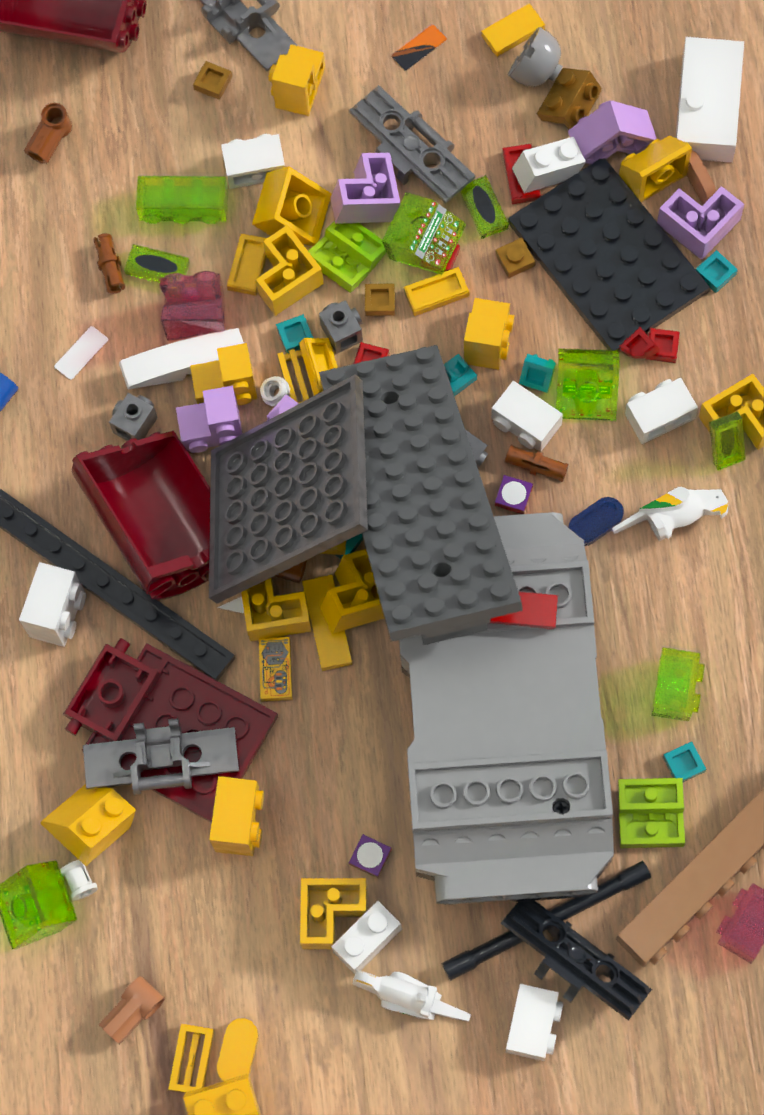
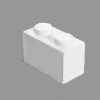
M263 134L249 140L236 139L221 145L230 189L264 183L267 172L285 167L279 134Z
M570 137L523 151L512 169L523 192L528 193L566 181L579 173L586 161L575 138Z
M680 377L674 381L668 379L661 382L655 387V390L647 394L640 392L632 396L626 404L625 416L641 444H644L696 419L698 406Z
M512 381L492 407L491 419L494 425L501 431H510L516 435L519 442L529 449L534 447L541 452L562 425L563 413L515 381Z
M377 901L331 946L333 953L355 974L356 970L361 971L402 930L401 923Z
M520 984L506 1053L540 1061L545 1060L546 1053L553 1055L557 1035L550 1034L553 1021H560L563 1002L557 1001L559 992Z

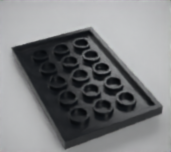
M605 158L598 159L508 218V224L519 238H523L529 251L612 356L620 352V345L638 328L641 327L647 334L650 328H656L709 292L710 287Z

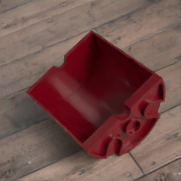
M0 0V32L124 53L129 48L131 42L138 39L140 29L138 22L140 17L145 16L147 3L146 0Z
M174 430L162 434L156 432L147 438L139 440L136 438L130 439L121 448L119 445H107L98 451L90 453L84 451L72 459V474L147 595L149 594L152 599H167L188 592L209 581L206 575L209 574L211 488Z

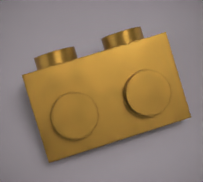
M562 68L537 115L541 121L565 124L569 130L578 124L581 118L588 116L602 88L591 71Z

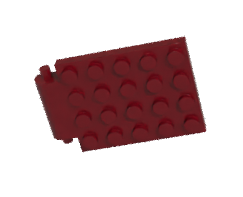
M120 638L115 647L105 644L63 713L70 719L65 730L75 736L81 727L91 731L92 734L85 744L87 745L136 739L135 723H144L145 729L168 727L169 719L178 718L181 733L235 727L239 772L191 777L192 788L185 789L184 786L152 789V791L212 823L218 776L238 779L244 777L277 720L278 713L147 643L137 660L125 654L131 645L126 640ZM194 746L187 748L184 752V758L188 759L189 762H197L202 755L201 750ZM134 754L125 755L121 759V767L124 770H130V766L134 764L137 756ZM182 766L143 770L141 778L183 773Z

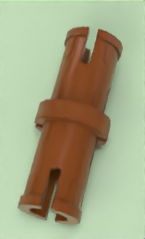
M108 233L99 234L98 238L95 237L93 240L99 258L97 262L98 268L104 275L107 292L111 294L119 293L121 289H125V283L120 270L122 264L120 257L116 255L112 235Z
M512 444L505 458V463L530 470L532 475L536 476L539 473L563 482L569 466L568 463L565 464L543 456V452L537 451V453H533Z

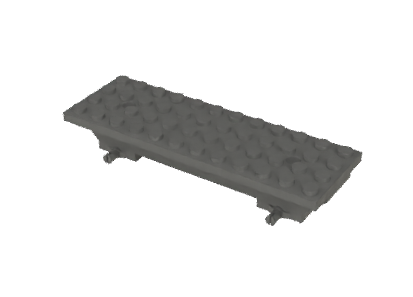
M438 346L423 347L417 350L319 372L323 391L354 374L363 381L368 530L363 532L362 536L391 642L421 635L423 645H428L487 631V624L491 623L490 618L523 611L522 601Z

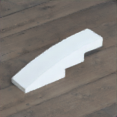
M235 328L154 348L120 360L119 365L127 389L184 380L186 374H191L190 365L218 361L217 348L244 344L239 329Z

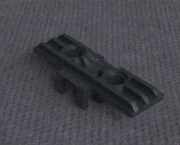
M537 901L518 902L501 922L503 926L545 957L535 971V976L542 980L549 969H551L571 984L563 996L569 1002H572L578 992L585 987L629 1021L652 990L647 984L613 960L614 956L612 954L606 955L573 930L571 923L568 921L564 923ZM543 930H547L553 937L552 941L544 937ZM601 975H604L610 978L611 981L604 982L600 980L599 977Z

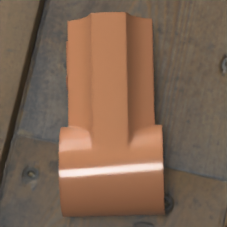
M142 976L136 978L126 988L121 996L122 1000L98 1024L119 1045L143 1019L147 1020L165 1000Z

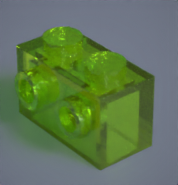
M662 647L651 716L689 722L692 712L698 713L701 694L695 693L696 682L702 683L705 664L699 663L700 653Z

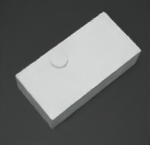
M686 37L676 138L689 143L692 150L699 155L701 160L733 162L738 129L744 52L743 41Z

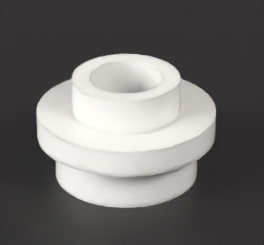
M277 376L266 379L260 388L261 397L266 404L275 407L286 394L289 396L290 387L288 382ZM279 388L278 394L274 396V391Z

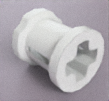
M73 861L59 870L61 876H65L72 891V901L80 900L98 890L97 884L92 883L86 866L81 861Z

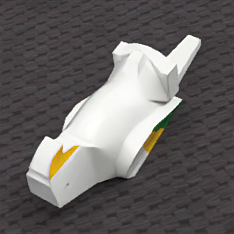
M677 487L640 508L639 512L614 526L612 531L616 534L644 520H648L651 529L659 541L665 538L669 539L674 529L688 526L704 515H720L722 519L728 513V500L721 489L691 490Z
M356 970L353 985L376 994L381 1000V1006L386 1009L418 1018L434 1020L436 1014L469 1022L471 1014L440 1001L442 995L437 992L436 987L428 986L401 972H393L390 976L378 977Z

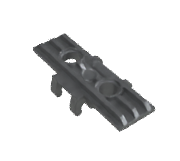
M200 0L204 4L201 10L202 14L229 44L237 39L267 72L272 64H277L280 54H288L291 44L298 46L271 18L280 8V4L276 0H257L262 6L259 9H255L254 6L247 8L240 0ZM260 27L265 30V34L260 38H254L249 34L253 28Z
M379 85L349 110V113L381 142L376 148V153H390L392 164L398 168L397 179L403 185L408 182V177L413 172L442 201L447 203L475 179V175L451 153L454 149V144L450 140H444L422 119V114L418 110L409 114ZM388 119H395L400 126L395 130H388L384 127V123ZM416 128L434 147H428L411 130ZM428 165H436L437 167H436V168H428V167H426V166H428Z
M178 718L169 719L168 727L145 729L144 723H135L136 739L83 745L86 789L132 784L133 794L137 795L141 794L143 790L184 786L185 789L192 788L191 777L239 772L235 727L181 733ZM192 746L198 747L202 752L201 758L197 762H189L188 759L184 758V752L187 748ZM127 754H134L137 756L136 761L130 766V770H124L120 765L121 759ZM182 766L183 773L141 778L143 770Z

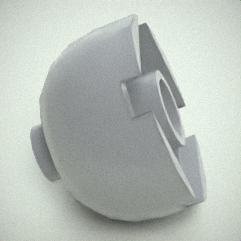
M538 27L523 46L522 53L516 57L508 73V76L513 78V80L529 87L540 86L548 78L553 81L562 69V65L559 64L561 47L558 41L548 31Z

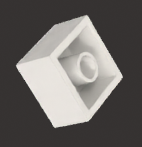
M39 562L19 618L20 623L30 638L65 647L68 638L72 639L76 630V621L74 619L77 610H82L86 600V593L76 573Z

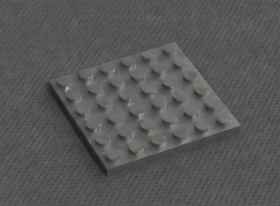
M355 374L211 450L209 599L218 604L368 530L363 381Z

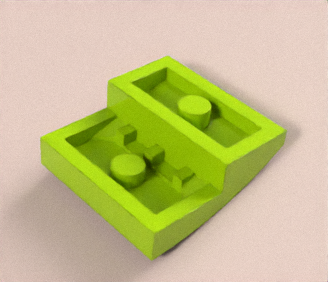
M334 221L326 228L324 237L308 252L322 268L323 274L351 293L375 268L388 251L390 245L360 223L335 224Z
M683 778L618 779L620 848L684 847Z

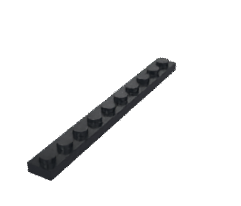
M0 489L1 529L51 565L74 571L82 587L202 673L216 681L221 678L235 660L233 653L157 599H152L140 587Z

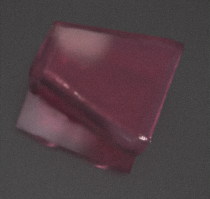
M202 271L192 276L173 273L160 278L159 286L165 303L161 314V322L167 341L225 331V296L220 274Z

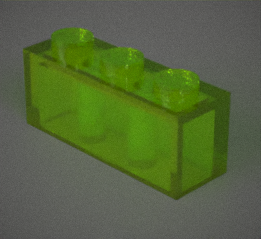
M138 176L136 210L139 220L150 224H156L160 221H174L178 224H186L190 221H203L207 224H216L219 221L227 222L228 185L226 176Z

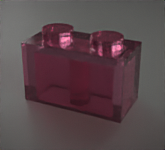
M754 883L751 884L748 891L741 888L732 904L737 907V910L732 918L726 915L716 931L721 935L717 944L750 964L755 960L764 944V889Z

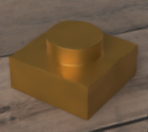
M205 61L193 83L194 90L220 100L232 78V72Z
M522 237L495 249V255L508 279L535 267V260Z
M395 283L365 284V316H395Z

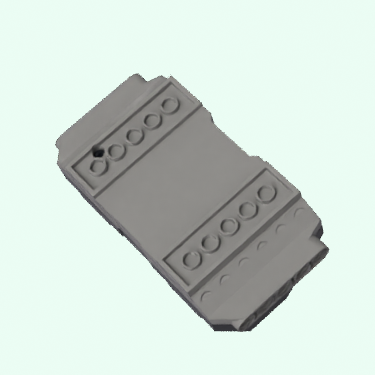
M548 512L494 516L518 592L558 595L555 629L488 623L487 631L428 645H423L421 635L399 640L402 673L410 678L414 741L407 749L416 877L435 881L437 904L502 900L523 902L579 898L585 894L598 892L597 879L612 863L614 856L613 809L604 723L601 718L598 689L597 651L589 562L586 558L584 540L564 525L563 515L560 513Z

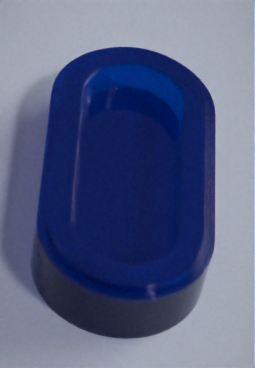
M601 498L573 517L569 522L568 528L584 540V546H589L610 532L614 526L621 523L624 514L623 506L615 498Z

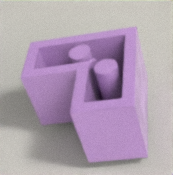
M611 100L602 103L596 111L589 116L581 118L578 124L568 130L569 136L575 138L588 164H592L598 159H607L617 151L638 154L645 150L652 141L657 139L647 110Z
M362 153L354 171L355 179H338L332 193L331 203L335 224L392 222L399 208L400 198L390 153Z
M722 186L703 206L679 188L659 208L657 223L702 260L741 220L744 204Z
M233 386L203 391L204 403L176 407L181 442L187 451L192 453L204 452L209 447L220 446L243 434Z

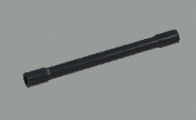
M640 861L617 873L615 877L599 884L598 892L585 894L579 898H572L549 911L560 920L565 921L621 891L629 890L650 879L651 874L644 861ZM509 930L441 964L451 981L524 941Z

